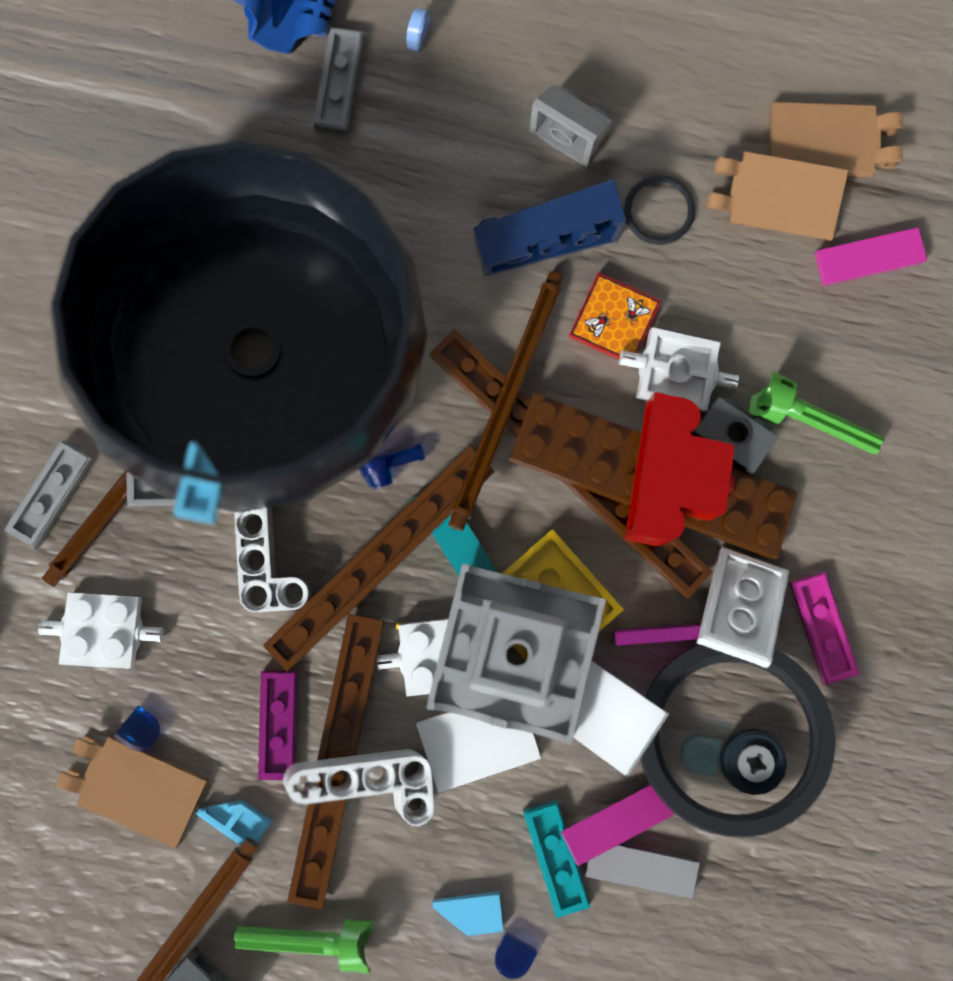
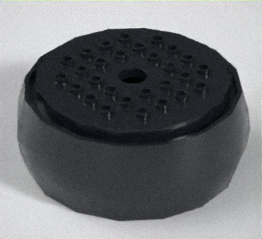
M242 140L172 150L112 184L69 238L51 301V323L60 386L101 453L163 497L177 500L182 477L220 484L223 487L220 509L238 513L310 501L368 465L413 403L428 336L413 260L375 202L364 192L309 155ZM246 334H263L273 344L272 357L260 368H243L233 358L235 343ZM190 442L197 443L218 475L184 468Z

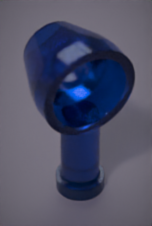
M416 444L414 447L375 457L368 465L361 468L359 472L371 489L390 485L393 483V470L395 467L418 460L419 462L425 460L421 444Z

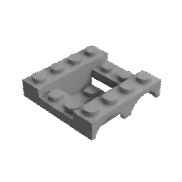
M462 563L426 709L463 715L493 726L530 732L571 745L606 599ZM515 643L524 645L528 650L526 662L519 666L510 664L506 658L507 649Z

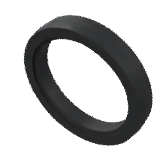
M698 645L671 660L654 678L645 694V698L661 709H664L667 699L680 682L693 672L709 665L733 662L761 668L777 677L792 691L805 713L810 734V750L805 770L792 791L782 800L766 809L748 814L718 812L699 804L676 784L662 757L658 730L640 758L645 775L658 797L672 812L687 823L703 831L737 838L755 837L777 831L798 819L814 804L826 786L831 774L835 756V730L827 701L812 677L793 659L774 649L772 663L765 668L713 648Z

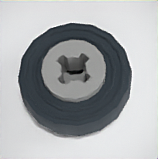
M754 728L740 730L730 736L722 747L720 756L722 773L728 783L741 793L749 795L767 794L778 787L785 776L787 767L785 751L779 741L765 731Z

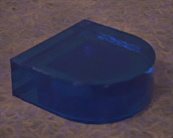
M137 706L115 733L114 738L132 750L144 751L151 748L157 742L160 734V725L153 715Z
M505 931L495 950V966L498 972L508 979L520 978L528 972L538 954L537 949Z

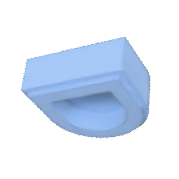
M418 7L414 9L406 35L408 49L417 52L421 50L431 23L429 11Z

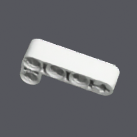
M272 507L242 513L234 512L239 598L242 606L246 610L256 613L302 608L312 598L313 592L310 584L302 578H276ZM258 515L262 519V529L257 534L251 535L247 531V521L252 516ZM259 550L263 553L265 562L262 568L255 571L249 566L248 561L250 555L254 551ZM293 583L299 584L303 590V597L296 604L291 603L286 597V590ZM257 586L263 587L267 593V600L262 606H256L251 601V592Z
M404 749L299 762L291 765L284 774L283 782L285 789L291 799L299 804L393 793L395 809L408 824L412 826L424 825L433 815L432 770L428 761L414 750ZM412 761H418L419 767L417 772L413 776L405 777L404 769L406 765ZM375 766H383L384 770L381 778L376 781H368L367 777L370 769ZM340 770L347 771V779L342 785H331V777L335 772ZM301 776H306L309 782L304 784V789L298 790L296 784L300 783ZM320 779L323 784V788H320V786L317 783L318 781H320ZM414 798H421L419 809L415 812L407 813L406 808L409 801Z

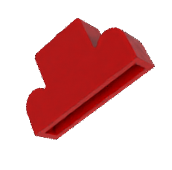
M655 392L646 401L625 540L662 546L678 538L683 533L685 527L684 516L711 521L726 512L728 495L732 494L735 485V475L731 474L734 446L730 443L692 436L690 434L700 422V411L691 400Z

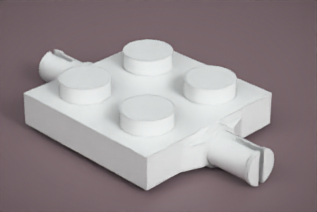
M652 327L649 330L646 348L642 355L622 350L620 353L619 365L639 368L640 380L636 398L648 400L655 392L673 395L693 401L699 411L704 413L708 411L710 395L716 385L735 390L738 385L736 381L739 380L738 375L719 372L717 358L720 342Z
M67 593L65 614L62 621L41 620L39 626L53 627V629L38 628L39 635L60 636L59 665L135 669L136 651L141 641L162 642L164 636L150 635V633L164 634V628L143 626L140 616L141 597Z
M449 618L399 623L400 646L398 653L377 655V662H379L378 670L400 667V671L405 679L406 697L430 694Z

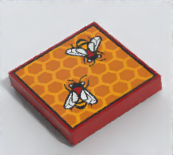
M597 273L568 337L617 360L620 359L622 350L638 354L661 300L601 273Z

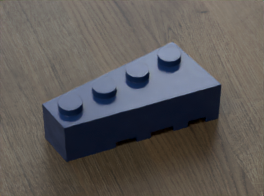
M613 179L531 208L516 211L502 218L492 217L479 222V225L474 227V241L484 277L617 242L626 219L615 180Z

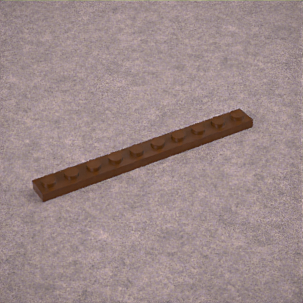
M453 329L430 352L429 357L491 414L506 377L459 332ZM521 391L518 394L505 427L515 438L530 400ZM562 481L686 599L691 597L713 572L678 538L662 546L625 540L629 505Z

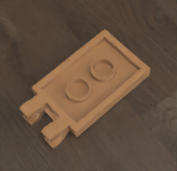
M772 102L769 107L768 156L848 170L847 177H872L875 173V168L895 169L896 162H902L903 147L889 146L881 148V135H896L897 128L903 127V113L891 112L876 116V105Z
M746 151L742 153L741 161L724 157L716 159L713 173L732 176V186L729 196L718 193L709 194L706 208L730 212L727 223L826 241L833 240L848 170Z
M83 735L82 739L77 738L71 752L91 759L90 764L84 775L68 768L67 772H61L56 786L69 792L81 794L77 805L176 849L181 843L209 778L112 735L107 737L105 744L86 735Z

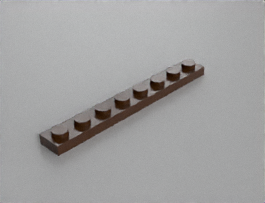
M470 446L262 645L287 672L452 515L451 508L456 503L476 453ZM491 467L488 470L484 483L495 473Z
M348 614L317 760L356 756L384 620ZM340 770L335 772L331 777V785H342L347 779V771ZM320 779V781H318L317 783L320 786V788H323V784ZM347 799L307 805L287 903L323 910Z

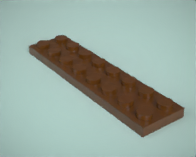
M533 392L508 461L630 506L641 433ZM732 467L731 474L735 475V485L732 494L728 495L726 512L711 521L684 516L685 527L770 559H776L781 551L798 492Z

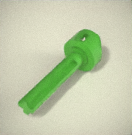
M774 371L771 373V382L751 397L749 413L774 425L779 424L787 415L871 454H877L880 451V446L884 443L883 436L810 404L801 398L795 397L798 388L797 382Z
M345 919L340 934L335 932L238 926L237 932L234 934V948L327 956L337 955L341 972L369 974L372 970L365 959V947L370 934L376 928V923L372 920Z

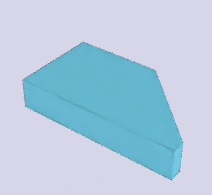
M190 442L184 468L218 475L197 443ZM182 477L173 515L178 518L216 524L223 496L222 485Z
M245 799L201 807L196 813L238 845H241L246 837L258 843L273 819Z
M499 891L439 898L432 901L433 909L467 936L503 932Z

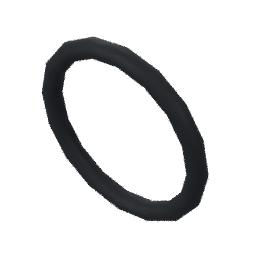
M655 175L642 179L631 188L625 199L624 215L628 227L636 237L649 244L665 245L679 240L688 232L694 221L695 205L691 193L683 183L670 176ZM656 182L667 183L677 188L685 197L688 206L687 219L683 227L674 235L664 238L651 237L642 232L634 223L631 214L632 201L637 192L644 186Z

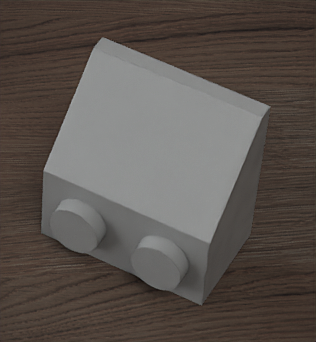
M553 84L534 101L529 132L587 168L607 138L612 120L599 107H590L580 101L579 97L570 89H560Z

